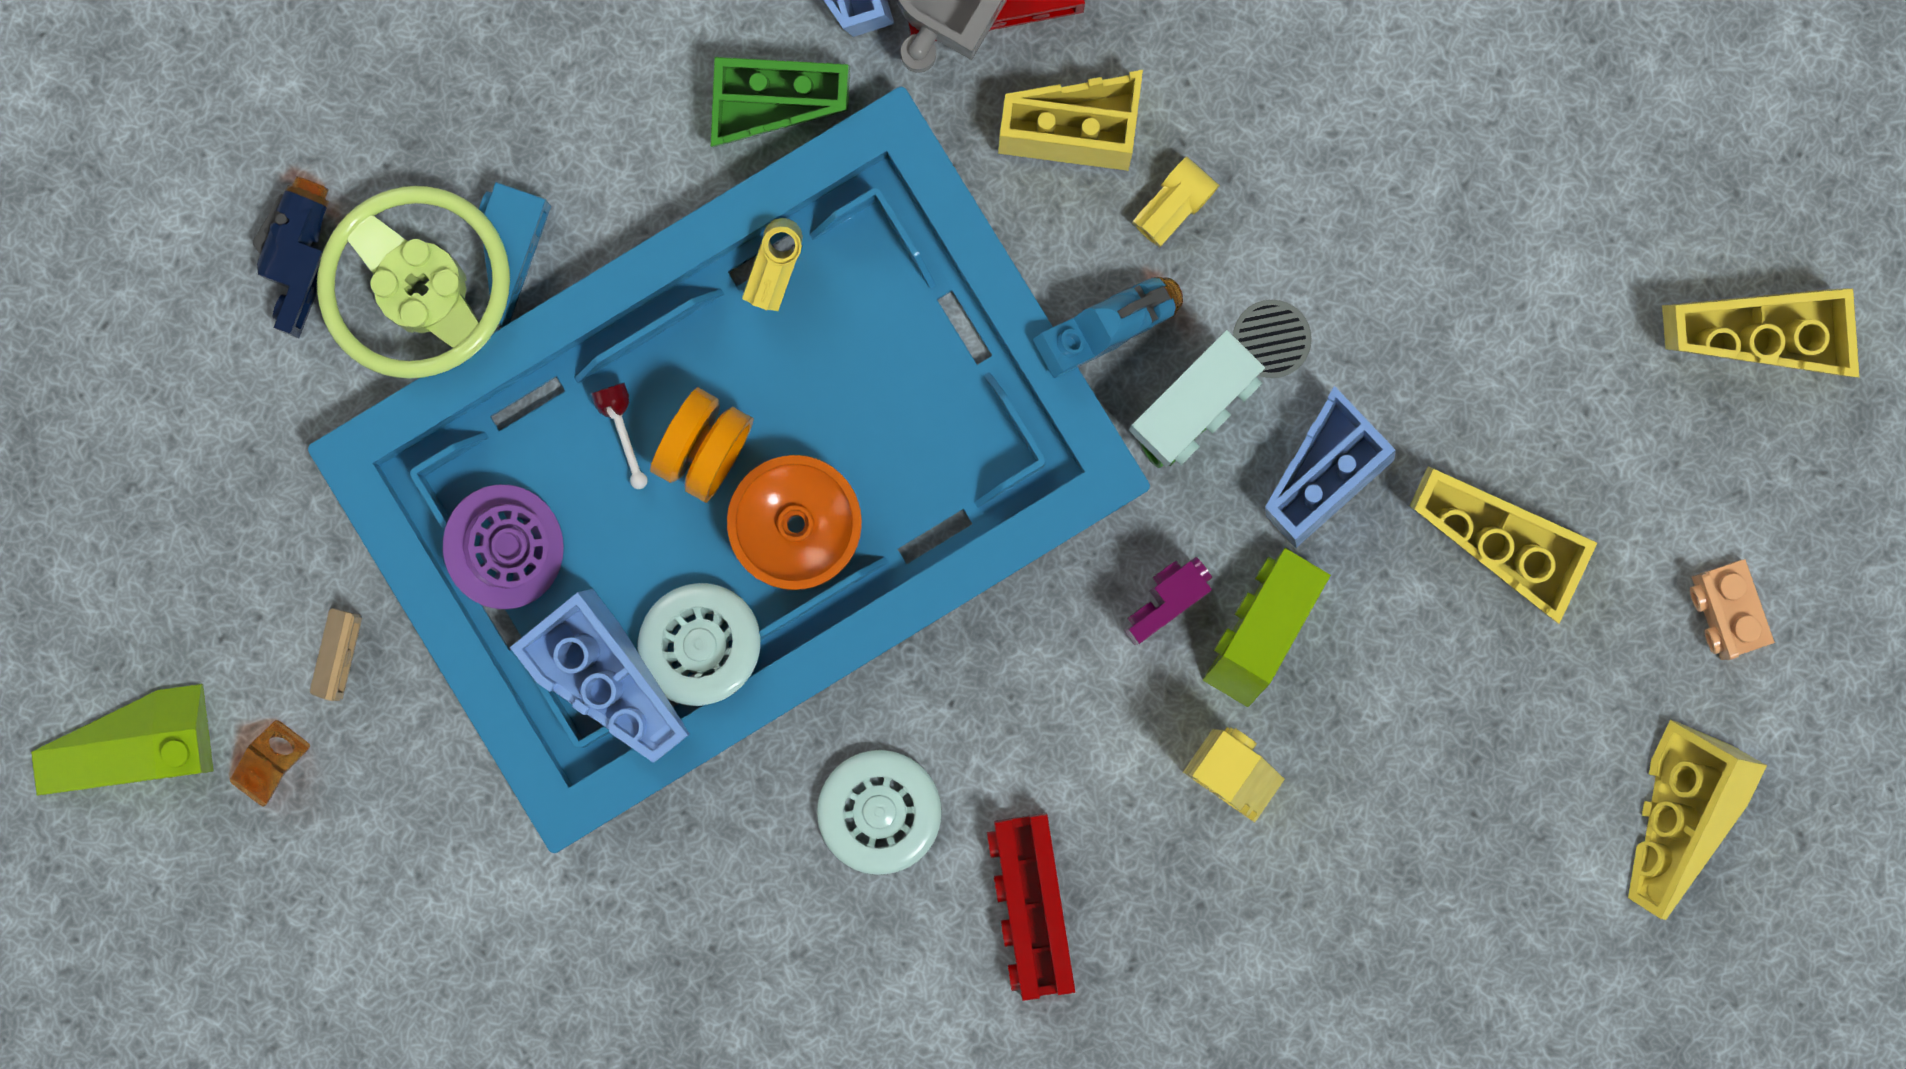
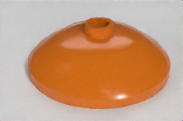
M801 455L773 458L750 471L734 491L727 514L729 541L734 554L742 566L760 581L770 586L787 590H802L816 587L839 574L853 557L858 547L862 530L860 505L848 481L829 464ZM795 516L802 517L805 522L803 530L798 533L791 532L788 527L789 520Z

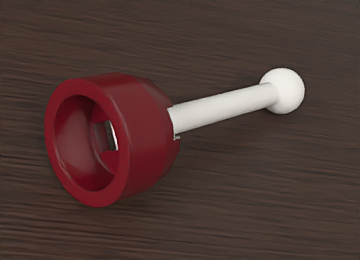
M625 382L591 393L598 412L605 417L614 419L632 473L630 477L631 486L635 489H643L647 485L648 479L644 473L640 472L622 418L630 403Z

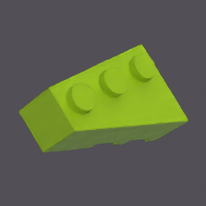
M1284 548L1275 560L1268 556L1255 577V580L1260 582L1259 587L1254 595L1247 592L1234 614L1239 617V620L1233 630L1227 628L1214 648L1218 655L1203 681L1244 706L1249 707L1270 685L1331 575L1287 548Z

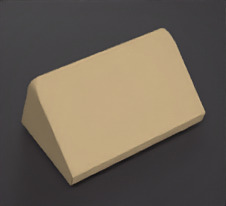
M333 608L329 610L310 687L312 695L329 701H340V699H343L362 621L361 615Z

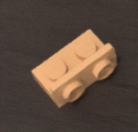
M1746 559L1692 576L1694 586L1690 587L1691 599L1698 612L1704 611L1709 628L1705 629V638L1713 654L1718 653L1720 660H1731L1739 657L1741 654L1775 643Z

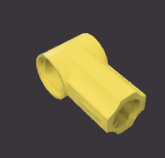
M1187 156L1161 184L1163 188L1147 203L1132 222L1141 234L1159 248L1191 213L1194 215L1220 186Z
M779 218L767 225L742 296L743 300L765 310L779 311L796 260L801 253L803 235L797 223L790 219ZM783 232L789 234L794 239L795 244L788 251H778L771 245L770 238L776 233Z

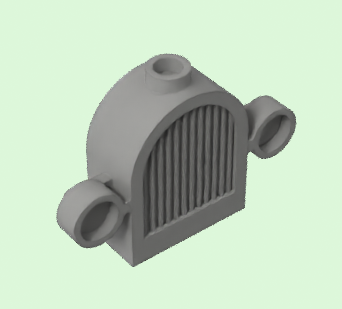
M897 0L899 9L905 19L913 27L920 30L918 34L911 35L905 39L901 46L903 65L915 73L929 70L936 60L935 40L972 60L1007 0Z

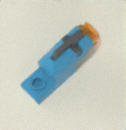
M1152 277L1083 310L1074 318L1040 333L1033 341L1053 377L1056 378L1117 349L1131 338L1174 317L1183 304V294L1179 285L1173 279L1168 277Z

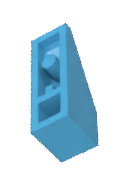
M496 182L493 191H486L479 210L485 214L499 233L508 257L510 287L507 305L498 325L502 328L511 322L551 205L546 199ZM483 243L489 294H491L492 268L488 252Z

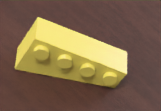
M1836 288L1662 305L1665 349L1860 378L1853 288Z
M1429 466L1409 505L1543 613H1546L1548 617L1560 624L1596 548L1597 542Z

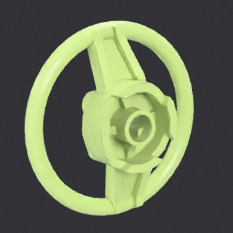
M406 186L390 189L372 196L356 206L342 219L328 239L320 259L317 276V296L320 311L326 327L335 342L347 355L362 366L374 372L397 378H424L437 375L461 365L475 355L487 343L498 327L507 305L510 287V269L506 250L499 233L491 221L466 199L452 192L428 186ZM429 204L455 213L477 232L488 252L492 268L490 299L480 322L465 300L467 290L465 281L467 279L458 262L435 244L425 243L420 239L405 240L377 219L375 215L400 205ZM348 242L374 274L370 285L375 293L376 303L383 314L407 332L433 333L452 347L451 350L428 359L405 361L382 356L370 350L355 338L340 315L335 295L336 270L341 254ZM429 279L424 284L429 288L425 295L422 296L417 292L413 294V287L418 281Z

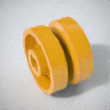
M697 387L684 401L669 424L652 460L650 472L669 483H673L679 480L688 470L684 483L685 492L707 503L719 489L739 456L751 431L754 418L731 407L725 410L715 422L720 408L719 399Z

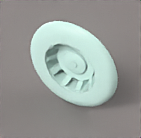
M695 583L670 591L652 606L641 625L637 649L645 665L669 700L684 705L702 706L726 699L745 684L757 664L761 639L756 617L741 597L719 585ZM705 614H713V621L706 620ZM689 616H696L695 620L688 623L685 620ZM726 621L729 627L724 632L721 626ZM680 624L681 629L676 635H673V630ZM730 640H732V647H731V648H729V641H730ZM669 643H674V652H668ZM679 661L682 666L674 669L672 663ZM715 671L713 674L706 676L707 673ZM689 672L696 673L694 677H687Z
M888 750L862 752L838 765L825 781L819 795L817 807L818 825L822 838L834 856L854 870L875 875L896 873L918 862L933 845L940 828L942 814L938 790L925 769L911 758ZM883 777V785L873 786L870 778ZM891 780L898 782L903 788L900 791L894 790L890 787ZM863 782L866 789L860 794L855 793L853 788ZM907 793L912 798L913 806L905 805L903 796ZM847 798L855 801L851 811L845 810ZM907 813L914 814V821L911 827L904 823ZM846 818H854L857 826L854 830L850 831ZM899 830H903L906 836L896 842L893 835ZM861 832L869 836L868 844L861 842L856 836ZM876 839H887L889 846H875Z

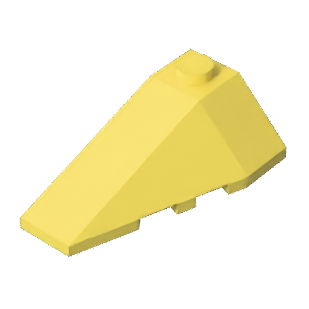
M1670 720L1651 759L1649 775L1656 777L1652 801H1644L1642 816H1647L1649 819L1645 841L1636 847L1628 898L1658 918L1666 920L1748 806L1767 765L1733 745Z

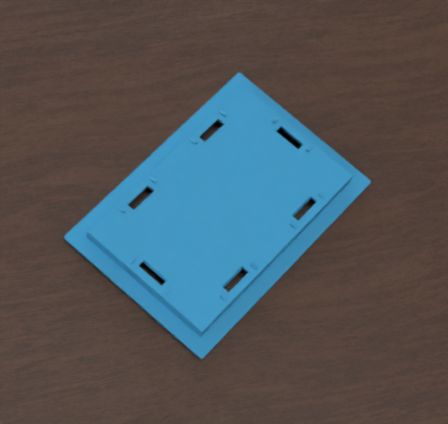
M897 87L497 330L475 355L461 365L437 375L418 378L311 443L308 447L309 454L551 853L560 852L1138 498L1150 488L1147 478L1079 368L1077 367L1056 378L1053 377L1033 341L1036 336L1053 326L904 87ZM786 218L797 223L802 231L801 253L796 260L779 311L765 310L753 306L742 299L748 280L736 286L729 272L757 256L764 230L770 222L775 219ZM783 232L776 233L770 238V243L773 246L790 235ZM950 292H953L992 355L978 365L938 302L940 298ZM556 377L558 378L565 390L563 393L504 429H498L492 416ZM625 382L630 403L622 418L640 472L644 473L648 479L647 485L643 489H635L631 486L630 477L632 473L614 419L605 417L598 412L591 393ZM697 387L719 399L720 408L715 422L725 410L731 407L754 418L751 431L739 456L719 489L707 503L685 492L684 483L688 470L679 480L673 483H669L650 472L652 460L669 424L684 401ZM788 455L812 457L829 464L840 472L854 490L862 516L859 544L846 567L831 580L816 587L802 590L780 589L755 578L742 566L734 554L727 531L729 504L734 491L743 478L758 465L773 458ZM501 484L521 487L542 499L550 507L560 525L564 544L563 559L553 584L542 596L530 604L514 609H505L521 637L531 631L577 592L593 589L620 623L638 652V636L641 625L649 610L661 597L676 588L689 584H715L727 588L741 597L756 617L761 642L758 661L751 676L738 691L719 702L702 706H690L679 703L674 706V710L690 735L653 763L609 733V729L587 714H581L561 696L553 691L549 692L539 685L514 652L508 648L484 606L468 598L455 585L444 561L443 536L446 524L453 510L468 495L492 485ZM964 509L972 525L906 564L898 551L900 547ZM498 512L501 520L507 519L504 512ZM799 516L792 517L788 523L789 530L794 533L801 532L805 526L804 519ZM517 517V521L523 523V520ZM486 519L481 526L486 529L491 523ZM476 535L474 545L476 547L479 546L481 537L479 535ZM476 553L479 564H483L484 561L480 553ZM528 565L523 569L524 573L529 569ZM490 568L487 574L494 578L497 572ZM514 573L507 574V582L513 580ZM707 613L705 614V619L713 621L714 615ZM689 616L685 620L688 623L695 620L696 616ZM726 621L721 626L724 632L729 627ZM680 624L673 630V635H676L681 629ZM732 640L729 641V648L732 647ZM674 643L668 644V652H674ZM679 661L672 663L674 669L682 666ZM689 672V674L687 675V677L693 675L694 673H693V672Z

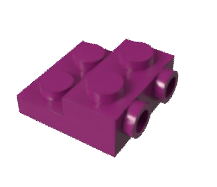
M1198 557L1191 559L1182 567L1176 560L1152 577L1157 585L1149 590V592L1158 602L1159 606L1155 607L1152 602H1149L1127 618L1132 626L1124 632L1134 645L1142 643L1212 591L1207 584L1212 579V576Z

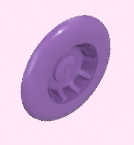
M500 484L487 486L471 493L453 510L445 527L443 556L451 579L468 598L489 608L514 609L535 601L553 584L562 564L564 544L558 520L550 507L542 499L521 487ZM498 512H504L507 519L501 520ZM517 517L521 518L523 523L517 521ZM487 519L491 524L485 529L481 524ZM476 535H479L481 537L479 546L476 547L474 545ZM476 553H480L484 561L483 564H479ZM528 565L529 569L524 573L523 569ZM490 568L497 572L494 578L487 574ZM514 573L513 580L507 582V574Z

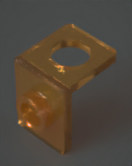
M275 720L247 747L230 778V782L260 806L264 807L269 803L285 773L308 751L310 744L282 722ZM274 737L283 738L291 744L293 752L287 755L279 754L271 748L269 740Z

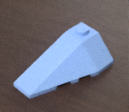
M593 589L577 592L510 647L539 685L549 692L553 691L571 703L574 709L583 715L587 714L609 729V733L653 763L690 735L622 626Z

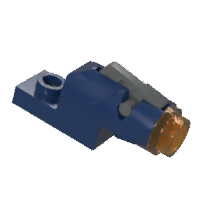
M295 176L292 186L287 185L284 194L279 195L253 240L254 247L260 253L257 263L258 275L289 288L287 294L280 295L275 304L272 317L276 322L273 328L296 338H300L317 294L318 268L323 251L311 246L313 242L318 243L323 216L329 204V201L326 200L328 188Z

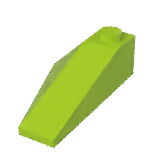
M203 684L157 690L32 751L36 795L214 772Z

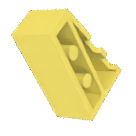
M1143 70L1129 72L1127 76L1102 80V77L1088 79L1087 83L1064 87L1058 84L1005 94L998 154L1129 171Z
M1226 727L1225 730L1212 729L1183 771L1188 777L1254 823L1285 780L1268 762L1252 751L1257 745L1255 741L1236 728L1233 729L1231 727Z

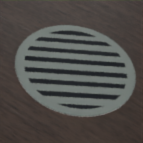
M1263 300L1249 306L1239 316L1233 330V336L1265 367L1258 375L1261 377L1280 378L1293 373L1304 363L1310 352L1312 336L1306 318L1296 307L1281 300Z

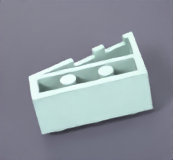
M1226 330L1131 425L1129 431L1166 468L1174 460L1182 465L1200 447L1194 439L1205 428L1213 434L1231 416L1225 408L1237 396L1245 402L1263 384L1257 376L1265 367Z

